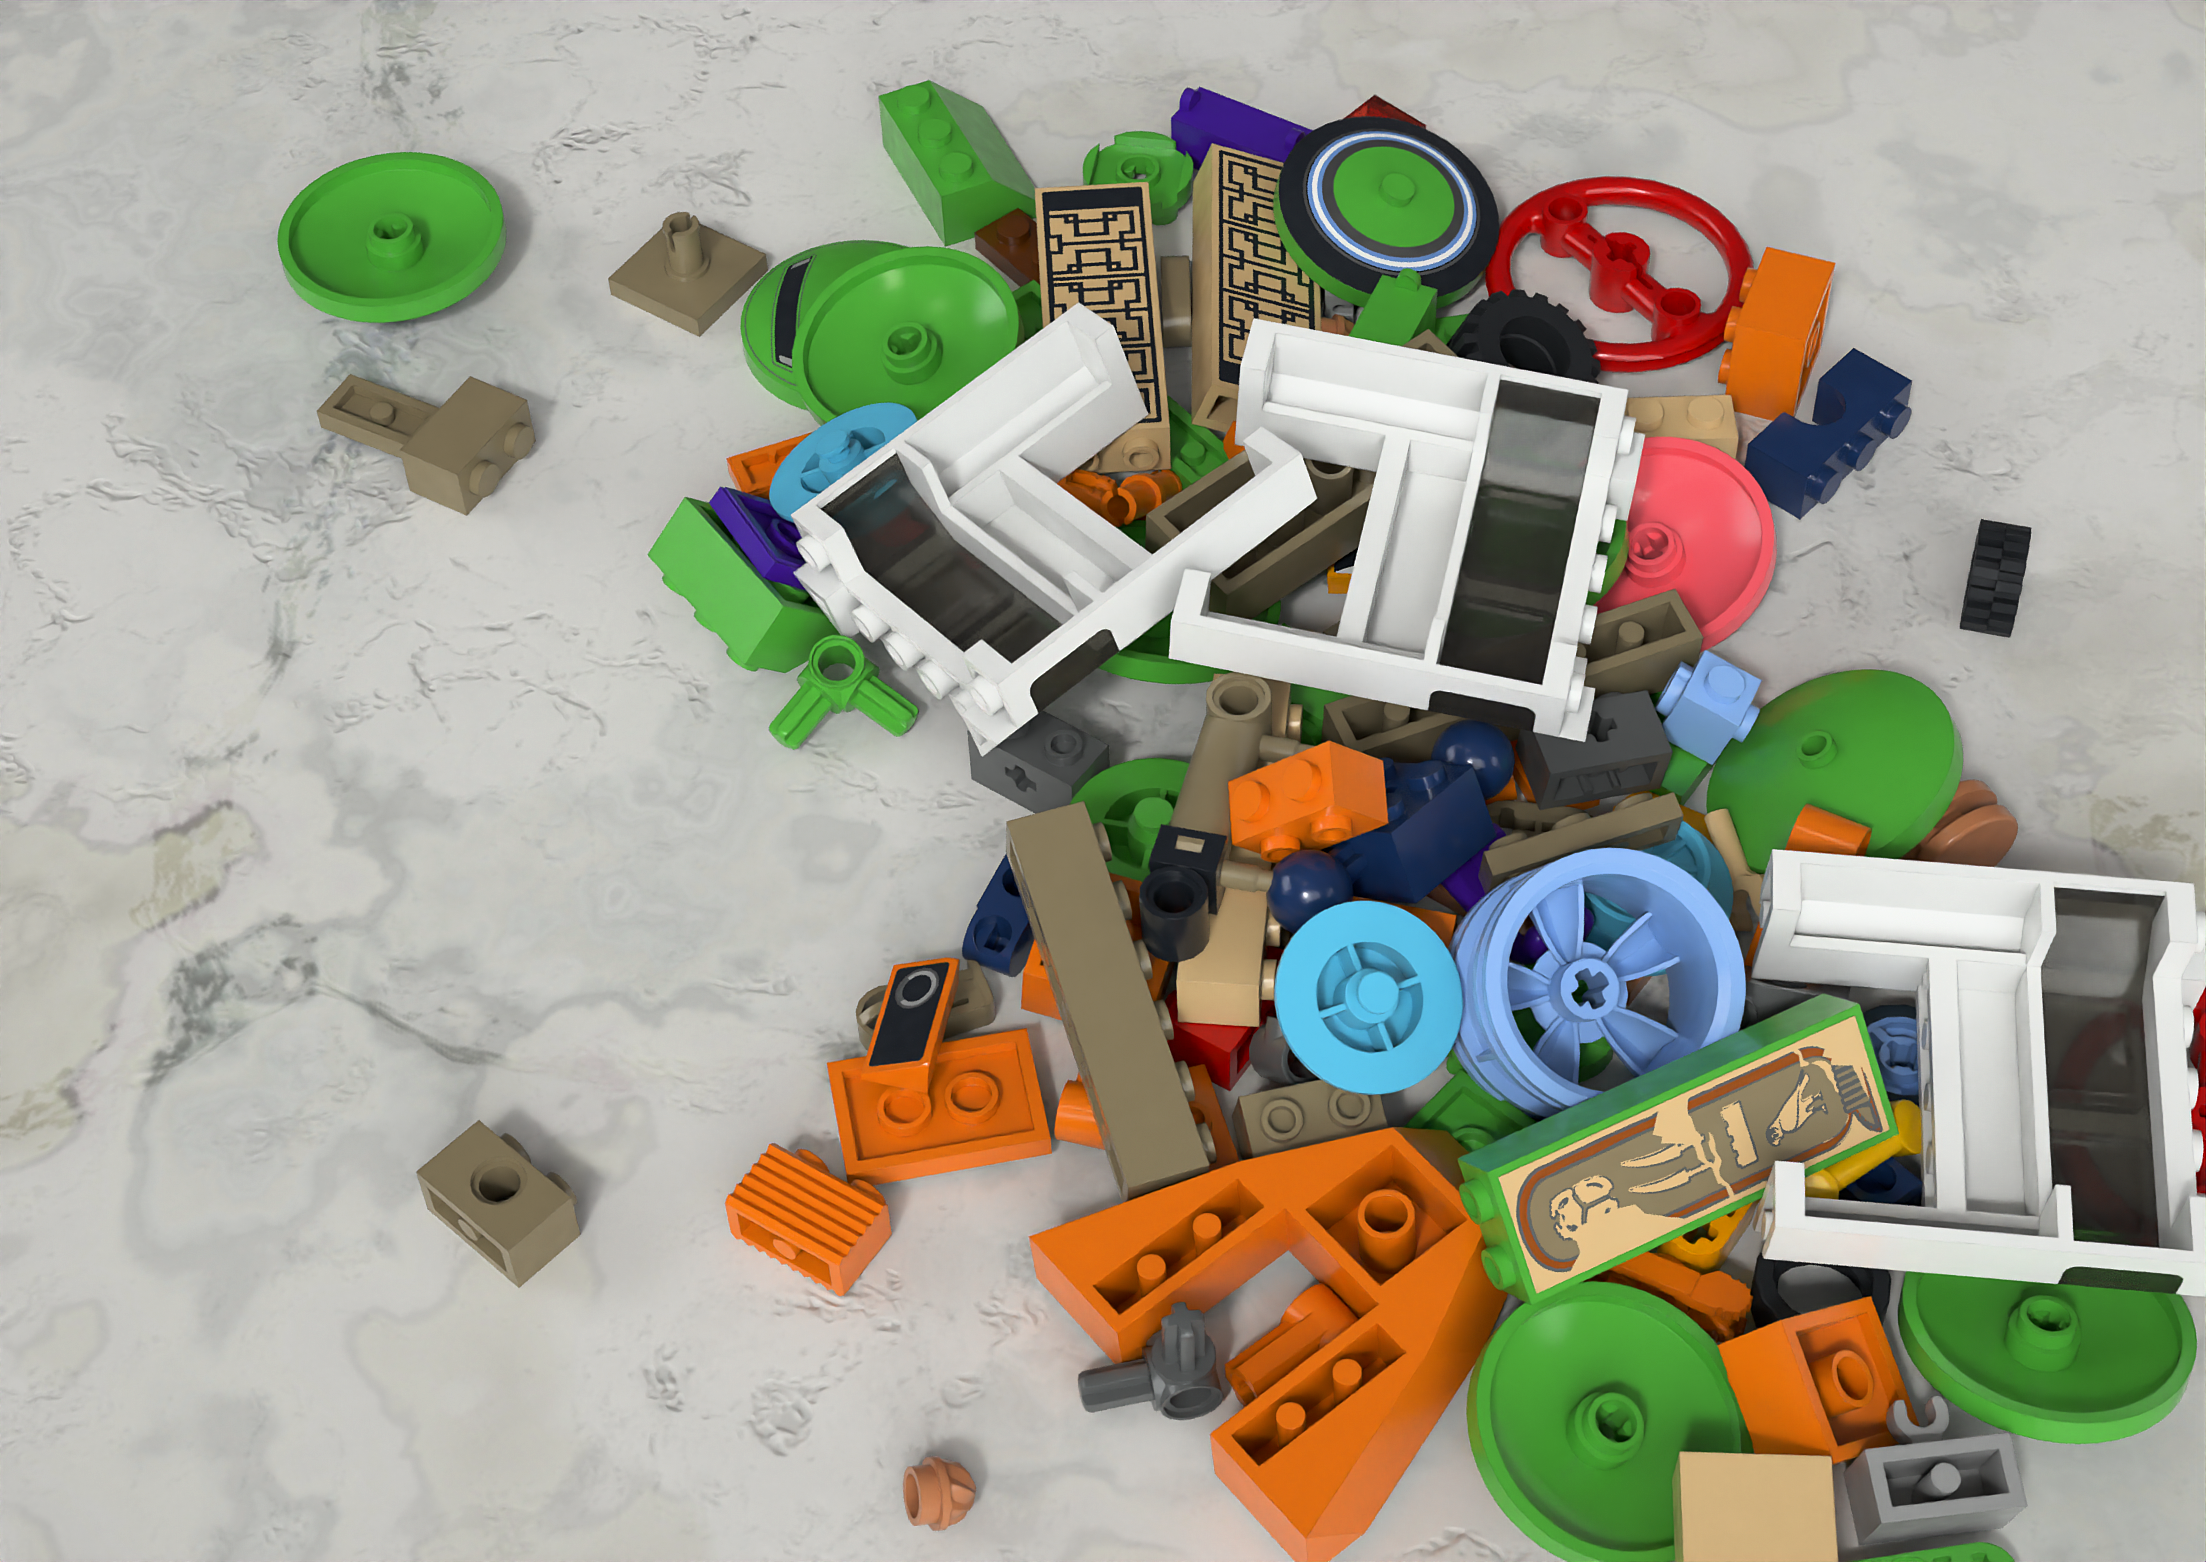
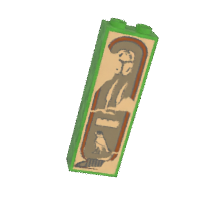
M1823 993L1457 1158L1465 1183L1459 1186V1193L1467 1214L1474 1223L1480 1226L1487 1249L1482 1250L1481 1259L1491 1283L1498 1290H1503L1527 1304L1533 1305L1761 1199L1775 1161L1805 1163L1806 1178L1896 1136L1899 1132L1860 1004Z

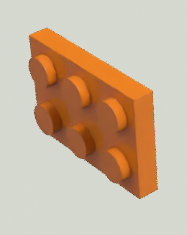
M1027 1028L943 1042L928 1093L861 1080V1072L866 1056L827 1063L847 1183L849 1184L858 1179L873 1186L1052 1154L1051 1137Z

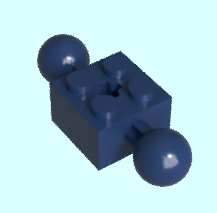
M1465 719L1453 723L1438 736L1432 748L1431 760L1416 764L1395 763L1391 758H1378L1383 760L1388 824L1321 850H1300L1281 859L1272 870L1273 879L1269 890L1266 892L1268 908L1278 924L1295 934L1303 924L1315 915L1335 905L1352 902L1353 896L1378 901L1417 904L1497 837L1485 801L1499 794L1507 786L1513 774L1515 764L1514 751L1506 734L1490 722L1480 719Z

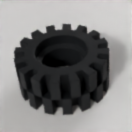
M1984 519L1980 520L1963 601L1960 629L2010 638L2027 565L2031 527Z

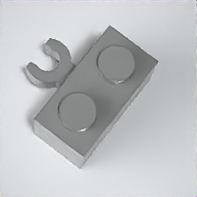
M1933 1396L1925 1404V1413L1928 1418L1927 1427L1914 1425L1907 1416L1904 1400L1895 1401L1887 1410L1886 1423L1892 1437L1901 1445L1865 1449L1843 1472L1859 1545L2002 1529L2028 1506L2010 1432L1943 1440L1942 1434L1949 1424V1410L1941 1396Z

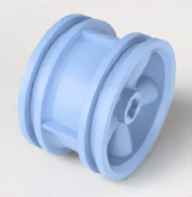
M1625 848L1590 849L1571 854L1513 877L1493 888L1469 910L1456 929L1448 947L1460 977L1463 996L1462 1019L1457 1038L1452 1046L1453 1051L1468 1075L1480 1088L1499 1101L1506 1100L1537 1121L1544 1120L1604 1093L1603 1091H1596L1578 1085L1579 1043H1592L1605 1037L1625 1067L1635 1076L1632 1079H1635L1738 1032L1744 1012L1746 996L1744 962L1739 942L1725 912L1707 889L1689 873L1667 860L1642 851ZM1584 892L1603 897L1615 903L1636 919L1611 945L1607 952L1596 944L1583 942ZM1528 915L1542 941L1549 949L1537 959L1532 970L1509 962L1516 935ZM1663 969L1666 970L1669 985V1012L1666 1026L1637 1012L1625 1009L1628 998L1626 981L1638 979ZM1584 980L1589 990L1583 994V1002L1577 1004L1571 993L1578 988L1577 981ZM1530 1007L1535 1020L1545 1030L1532 1050L1521 1035L1512 1011Z

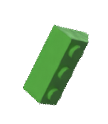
M930 80L878 96L883 147L945 247L975 238L974 232L1017 208L1021 209L1031 219L1036 218L1035 187L983 106Z
M684 497L647 554L664 573L662 577L664 584L688 600L696 610L694 613L695 619L708 630L717 633L728 646L726 653L730 659L746 670L755 672L762 668L787 673L809 661V654L813 646L822 638L831 635H841L807 590L763 578L708 502Z

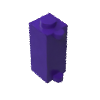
M1200 86L1197 90L1188 87L1183 91L1179 110L1171 117V139L1176 141V150L1184 156L1188 152L1193 161V169L1198 171L1212 143L1284 163L1295 145L1313 131Z

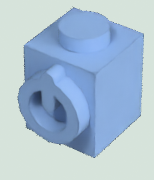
M1704 650L1694 667L1680 661L1655 705V710L1665 715L1661 725L1668 741L1713 765L1731 738L1742 743L1748 735L1760 712V709L1752 705L1751 702L1762 680L1707 650Z

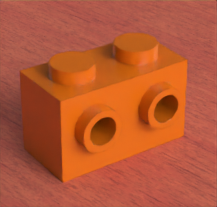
M1332 741L1324 742L1228 781L1232 845L1259 853L1264 861L1278 863L1293 852L1307 849L1321 850L1388 824L1383 760Z

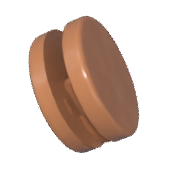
M1975 779L1960 781L1954 798L1940 821L1921 842L1899 859L1995 867L2013 845L2018 833V823L2005 806L1997 804L1996 795L1986 783Z

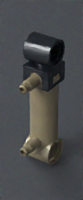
M1239 672L1223 674L1212 681L1206 690V716L1169 825L1161 824L1149 859L1150 874L1146 876L1140 886L1139 900L1142 940L1147 950L1154 957L1167 962H1182L1192 959L1205 949L1209 942V914L1218 915L1226 887L1249 892H1267L1271 886L1273 871L1261 869L1257 865L1228 860L1232 848L1228 781L1257 770L1260 760L1275 763L1310 749L1314 745L1302 744L1294 739L1272 736L1271 690L1267 682L1259 676Z

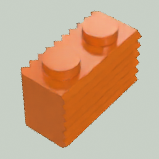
M775 1143L769 1144L766 1153L761 1154L758 1163L752 1165L750 1173L744 1175L742 1182L736 1184L734 1192L728 1194L725 1201L730 1232L737 1240L742 1239L748 1246L753 1245L759 1252H765L770 1258H776L782 1265L787 1264L793 1271L798 1270L804 1277H810L816 1284L821 1283L827 1290H833L838 1296L846 1294L892 1235L888 1204H886L883 1195L875 1187L858 1179L854 1180L851 1184L832 1175L826 1164L818 1156L805 1149H798L795 1153H792Z

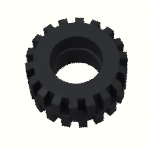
M1513 289L1508 296L1503 291L1492 293L1487 301L1482 299L1474 306L1446 344L1460 358L1510 367V364L1517 369L1599 384L1596 377L1601 372L1600 361L1593 358V355L1597 352L1593 339H1587L1583 334L1586 327L1579 319L1573 321L1567 315L1569 310L1559 303L1555 307L1548 303L1547 296L1535 293L1533 297H1528L1525 290ZM1515 384L1502 385L1499 388L1498 394L1510 404L1503 447L1531 445L1532 452H1535L1539 445L1546 448L1563 434L1590 399Z

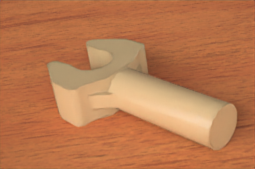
M1715 810L1708 813L1704 820L1713 845L1723 857L1732 879L1733 906L1729 921L1734 931L1751 932L1753 930V923L1746 907V900L1749 895L1752 907L1756 915L1760 917V893L1765 874H1757L1750 870L1729 810Z

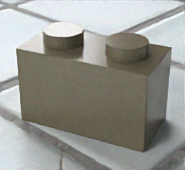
M470 376L400 449L410 491L467 516L484 497H488L495 490L499 480L518 460L527 456L532 445L535 443L528 401Z

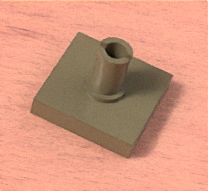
M677 212L666 217L662 228L608 278L610 292L612 296L700 337L768 271L767 257L763 252L700 224L695 215L690 218V213Z

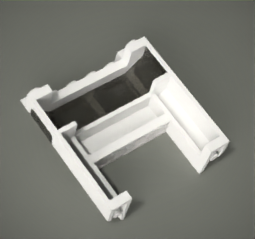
M1078 302L791 514L802 539L796 542V546L806 561L793 574L841 635L852 638L861 632L872 643L879 638L884 643L890 656L903 670L907 671L911 667L917 670L925 686L936 698L942 699L947 695L952 699L955 708L964 719L983 757L1119 651L1130 645L1173 612L1185 568L1211 573L1212 581L1313 503L1317 496L1301 452L1262 426L1242 441L1255 477L1153 555L1057 484L1060 480L1148 416L1114 326Z
M1253 318L1240 366L1235 445L1244 446L1242 441L1262 426L1301 452L1303 458L1377 472L1337 637L1210 612L1211 573L1185 568L1171 618L1169 659L1585 742L1596 688L1584 686L1588 659L1576 656L1578 642L1589 645L1591 643L1598 607L1586 604L1588 591L1601 593L1608 559L1607 555L1596 554L1598 541L1611 542L1615 519L1628 520L1645 434L1634 432L1636 417L1624 415L1629 390Z
M1772 849L1761 885L1759 924L1763 930L1753 958L1751 978L1916 993L1918 1088L1921 1117V1181L1923 1185L1922 1207L1805 1197V1163L1775 1161L1752 1223L1754 1231L1761 1232L1762 1240L1765 1241L1761 1251L1763 1258L2206 1297V1194L2197 1193L2196 1172L2199 1171L2203 1159V1136L2200 1130L2192 1129L2191 1109L2195 1107L2198 1097L2199 1081L2196 1068L2187 1067L2186 1048L2190 1046L2193 1036V1010L2206 987V914L2203 911H2196L2194 883Z

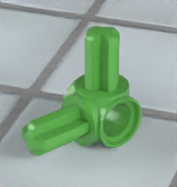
M831 635L822 638L813 646L809 654L808 665L797 677L801 688L771 722L769 732L780 744L795 750L802 745L829 711L840 714L842 710L848 713L857 708L892 735L900 737L913 726L918 717L919 710L917 706L877 678L880 671L879 667L864 657L861 647L853 639L844 635ZM837 663L846 664L853 669L850 676L840 681L830 680L823 676L826 668Z

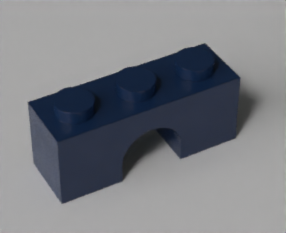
M1853 348L1819 379L1812 422L1818 425L1804 423L1786 412H1782L1748 443L1744 467L1758 482L1767 501L1800 520L1818 502L1821 504L1827 503L1834 496L1841 481L1853 470L1861 471L1865 468L1873 457L1876 448L1888 437L1895 439L1902 433L1912 412L1911 408L1908 407L1912 380Z

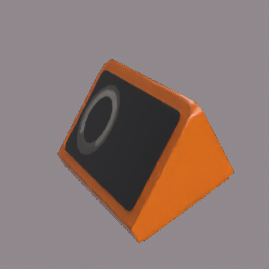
M940 958L893 965L861 1072V1080L928 1093L958 988L960 959Z

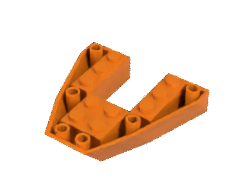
M1391 1127L1239 1161L1029 1236L1036 1278L1114 1364L1142 1359V1347H1146L1147 1340L1153 1334L1162 1330L1161 1319L1171 1315V1305L1177 1302H1186L1188 1310H1201L1204 1314L1288 1250L1320 1283L1328 1285L1360 1318L1210 1433L1216 1476L1295 1562H1329L1367 1531L1476 1363L1508 1296L1507 1292L1498 1290L1491 1283L1485 1272L1481 1252L1487 1249L1480 1226L1472 1221L1461 1201L1459 1186L1465 1183L1457 1158L1469 1152L1448 1131Z

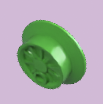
M1145 758L1123 762L1095 775L1073 797L1070 804L1084 801L1091 823L1102 822L1105 827L1112 853V860L1105 862L1109 873L1141 882L1150 874L1149 859L1161 824L1169 825L1190 763L1165 758Z

